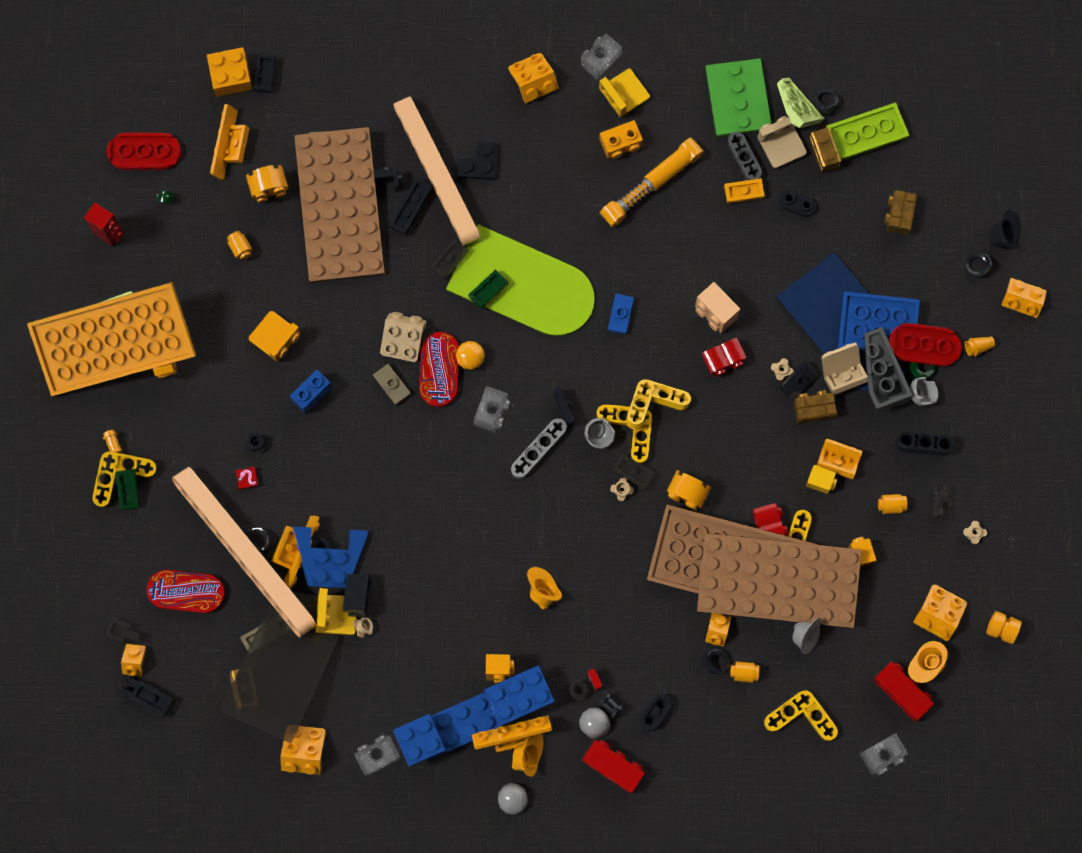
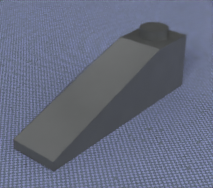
M883 328L865 333L868 388L876 410L892 409L910 402L912 393Z

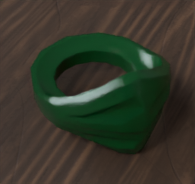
M910 363V374L913 379L926 377L925 380L933 375L935 366L930 365V370L924 373L918 369L917 363Z

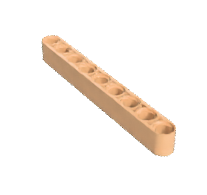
M409 96L394 103V109L462 245L465 246L480 239V234L412 98Z

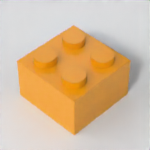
M243 47L207 54L213 90L216 97L253 90Z

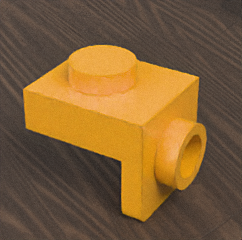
M712 613L705 642L724 646L731 617Z
M126 644L121 661L123 674L142 676V664L146 653V646Z

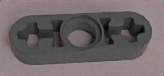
M740 132L731 133L728 138V146L745 179H760L762 174L761 167L744 135ZM734 138L740 139L739 146L741 149L739 151L737 143H732ZM742 153H747L750 159L744 162L740 160L739 156ZM750 164H751V169L753 170V172H756V171H757L756 177H754L753 175H749V174H750V168H749V165H750Z

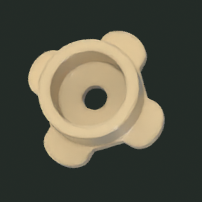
M785 358L781 359L777 364L773 363L771 365V370L774 371L776 379L780 381L793 372V369L788 365V360Z
M621 478L619 482L610 488L611 492L617 495L619 501H624L625 497L634 491L625 478Z
M973 521L969 528L964 529L963 534L973 544H977L981 537L987 535V531L979 526L978 521Z
M362 617L360 620L355 619L353 621L357 635L360 638L366 634H372L373 624L369 618Z

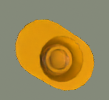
M532 567L528 570L527 577L531 584L530 597L541 609L545 610L554 601H559L562 598V594L553 577L546 570L539 567Z
M931 641L925 643L919 649L908 667L911 679L915 682L926 683L933 680L944 670L948 655L943 644Z
M542 734L527 737L525 744L519 745L514 749L512 769L523 771L529 777L535 775L543 751Z

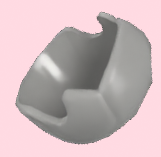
M926 377L914 379L909 387L912 393L911 400L919 406L936 403L938 399V389L935 382L926 381Z
M595 418L590 420L585 426L584 435L591 446L603 449L614 441L615 430L606 419Z
M588 708L579 719L580 729L591 739L603 738L608 734L611 727L608 715L599 708Z
M518 783L504 785L498 793L500 808L506 814L516 815L521 813L528 803L526 790Z

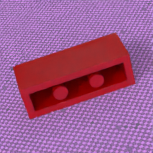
M94 203L84 216V219L94 235L114 246L115 243L122 239L124 231L114 214Z
M891 661L873 681L916 722L934 704L931 701L932 697L926 691L922 692L917 687L918 683L911 679V677L908 678L903 673L904 669L898 663L894 664Z
M600 739L599 742L594 740L583 757L582 762L632 794L645 774L642 771L643 767L634 761L632 764L626 761L627 757L621 752L616 751L614 753L609 749L610 745Z

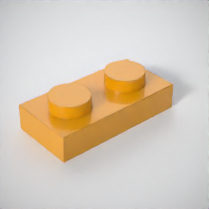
M762 179L724 184L727 204L764 199L765 197Z

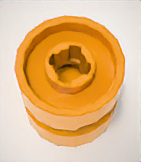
M995 611L988 624L986 634L994 638L1000 636L1002 641L1013 644L1019 633L1022 621L1013 617L1007 619L1005 614Z

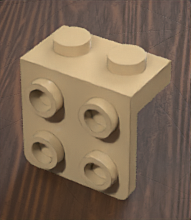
M783 116L776 123H768L760 128L757 138L773 168H779L806 155V149L795 130V126L790 122V117Z
M400 312L389 313L385 320L380 350L381 355L416 362L422 333L426 327V320H422L418 316H403Z
M857 343L847 344L822 356L824 380L831 392H833V395L868 382V376L860 364L859 346Z

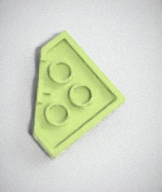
M782 78L777 83L786 113L794 126L801 128L820 124L825 119L790 78Z

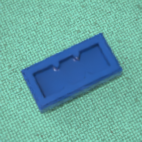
M615 294L608 331L626 335L634 297Z

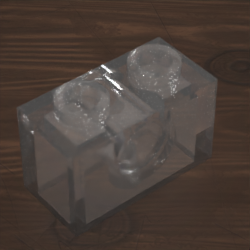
M607 34L602 38L598 37L593 43V47L590 50L587 49L581 55V67L598 80L622 55V47ZM602 53L605 56L603 58L596 57V54Z
M486 386L473 421L474 426L496 433L497 428H501L504 418L501 417L503 411H507L510 404L508 393ZM495 406L498 408V411L495 414H490L487 411L488 408Z
M895 733L860 753V756L871 775L874 773L880 775L888 770L887 766L891 763H894L896 766L905 761L904 756L908 753ZM882 750L889 753L888 761H883L880 758Z
M382 735L374 740V744L370 746L365 744L357 748L358 752L354 755L366 777L401 759L390 736ZM375 749L382 751V756L378 760L372 758V752Z

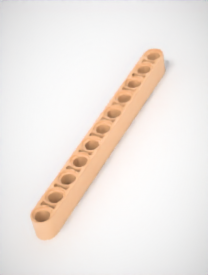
M187 467L172 477L178 490L298 637H302L316 627L313 617L190 467Z

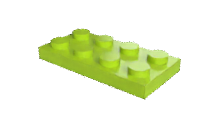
M896 102L826 126V128L830 129L838 151L837 154H839L841 161L909 138Z

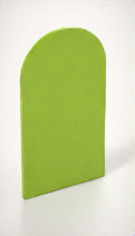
M477 224L476 228L480 234V239L467 245L446 288L447 291L472 301L468 294L496 269L509 284L485 308L539 332L553 336L573 333L588 321L594 307V291L584 273L565 262Z

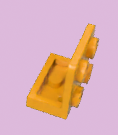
M541 53L534 54L508 67L509 72L519 86L525 104L559 89L555 73Z
M270 311L251 333L249 340L277 362L286 355L291 344H294L299 339L301 332L297 325L294 323L289 324L274 311Z
M932 585L913 623L948 641L959 624L967 602L937 585Z
M294 725L287 726L280 756L281 771L320 775L322 769L321 755L326 734L325 729Z

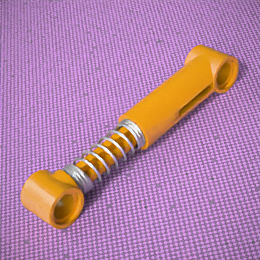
M692 137L688 138L680 145L678 150L644 176L641 184L634 187V190H630L629 194L626 193V197H622V200L619 199L617 202H609L603 207L600 214L611 227H615L626 217L625 213L630 210V207H634L633 204H638L637 201L642 200L641 198L649 194V191L658 190L688 164L698 160L704 153L703 149Z

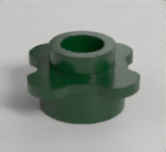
M160 191V194H155V196H158L157 202L172 203L173 198H175L169 191Z

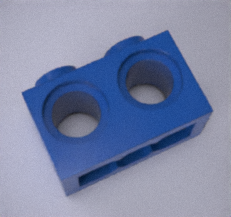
M316 370L290 395V398L306 414L332 389V385Z

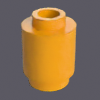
M236 231L227 237L228 245L236 259L246 260L251 256L253 249L244 234Z
M901 494L882 495L881 499H878V509L883 514L902 513V511H907L906 496H901Z
M735 661V665H731L730 677H734V681L753 683V681H758L759 665Z

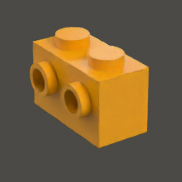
M635 120L601 132L599 137L607 159L619 158L628 151L635 152L640 149L643 143Z
M486 654L487 681H494L495 684L509 679L510 676H514V660H510V655Z

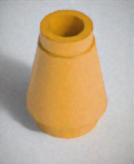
M992 336L969 338L965 342L967 354L974 357L995 347V341Z

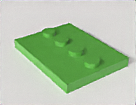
M761 58L705 66L716 138L730 136L733 132H740L742 134L759 132L763 125L771 124Z

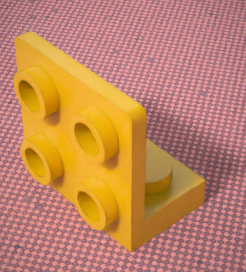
M630 68L610 81L606 77L599 81L600 91L619 117H622L650 99L649 93Z
M320 588L317 603L316 633L354 635L355 626L353 621L356 617H350L348 612H343L344 596L327 595L328 589Z

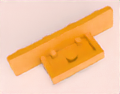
M229 104L224 105L210 171V174L219 180H224L227 163L243 162L249 133L248 126L235 125L238 111Z
M310 516L306 527H311V537L319 527L318 516ZM286 526L271 562L288 569L283 582L290 589L296 583V574L298 569L302 567V560L292 527Z
M544 716L472 734V739L476 750L495 745L496 752H500L525 744L527 737L552 731L549 716Z

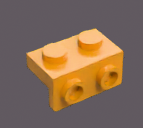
M1011 278L1001 305L1037 318L1043 307L1047 290Z
M826 439L817 466L853 479L862 451L837 441Z

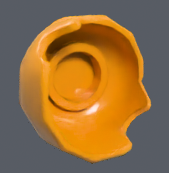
M468 341L462 343L456 351L457 362L464 369L473 370L479 368L484 361V350L477 342Z

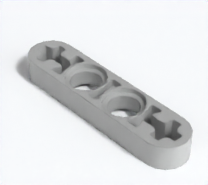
M559 418L552 420L511 466V472L515 478H525L562 438L567 429L564 420ZM554 424H562V431L557 430L554 433V436L556 437L555 439L551 434L547 433L548 430L550 431V433L554 431ZM548 437L551 443L549 446L544 447L540 444V439ZM528 452H537L538 458L534 461L527 458ZM524 458L526 463H528L531 466L528 467V465L526 464L523 468L524 473L522 474L521 472H519L517 474L515 467H521L524 464V461H522V459Z

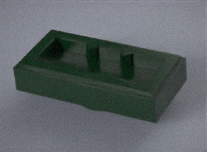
M495 269L468 294V297L482 309L509 282Z
M117 470L115 475L120 509L139 508L140 499L136 470Z

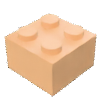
M715 282L697 296L695 305L697 309L695 310L700 317H705L709 321L708 324L714 331L718 330L720 333H723L738 319L740 308Z

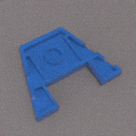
M294 526L292 530L297 541L296 545L300 552L307 585L313 587L346 588L347 574H353L368 531L349 530L348 550L311 548V527Z

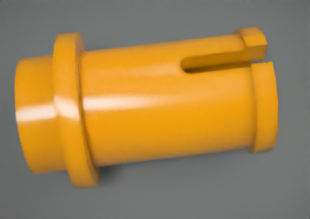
M114 430L104 432L103 440H106L109 451L122 452L116 437L118 435L117 432Z

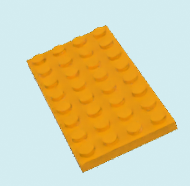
M173 282L27 323L51 396L196 356Z

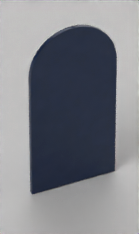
M834 252L796 282L789 285L776 298L819 350L826 354L829 351L838 349L843 292L869 293ZM859 351L860 364L867 374L866 352ZM897 359L904 375L908 369L909 362ZM868 382L855 387L869 392Z

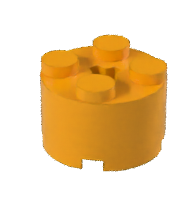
M273 165L262 167L252 171V176L249 173L246 175L251 196L253 199H257L258 203L268 200V197L274 195L276 198L286 195L288 185L281 165H278L276 169H274Z
M677 470L666 492L669 493L670 499L676 502L683 500L686 502L687 507L697 511L698 508H702L711 487L707 485L705 488L702 481L683 473L680 476L681 473Z

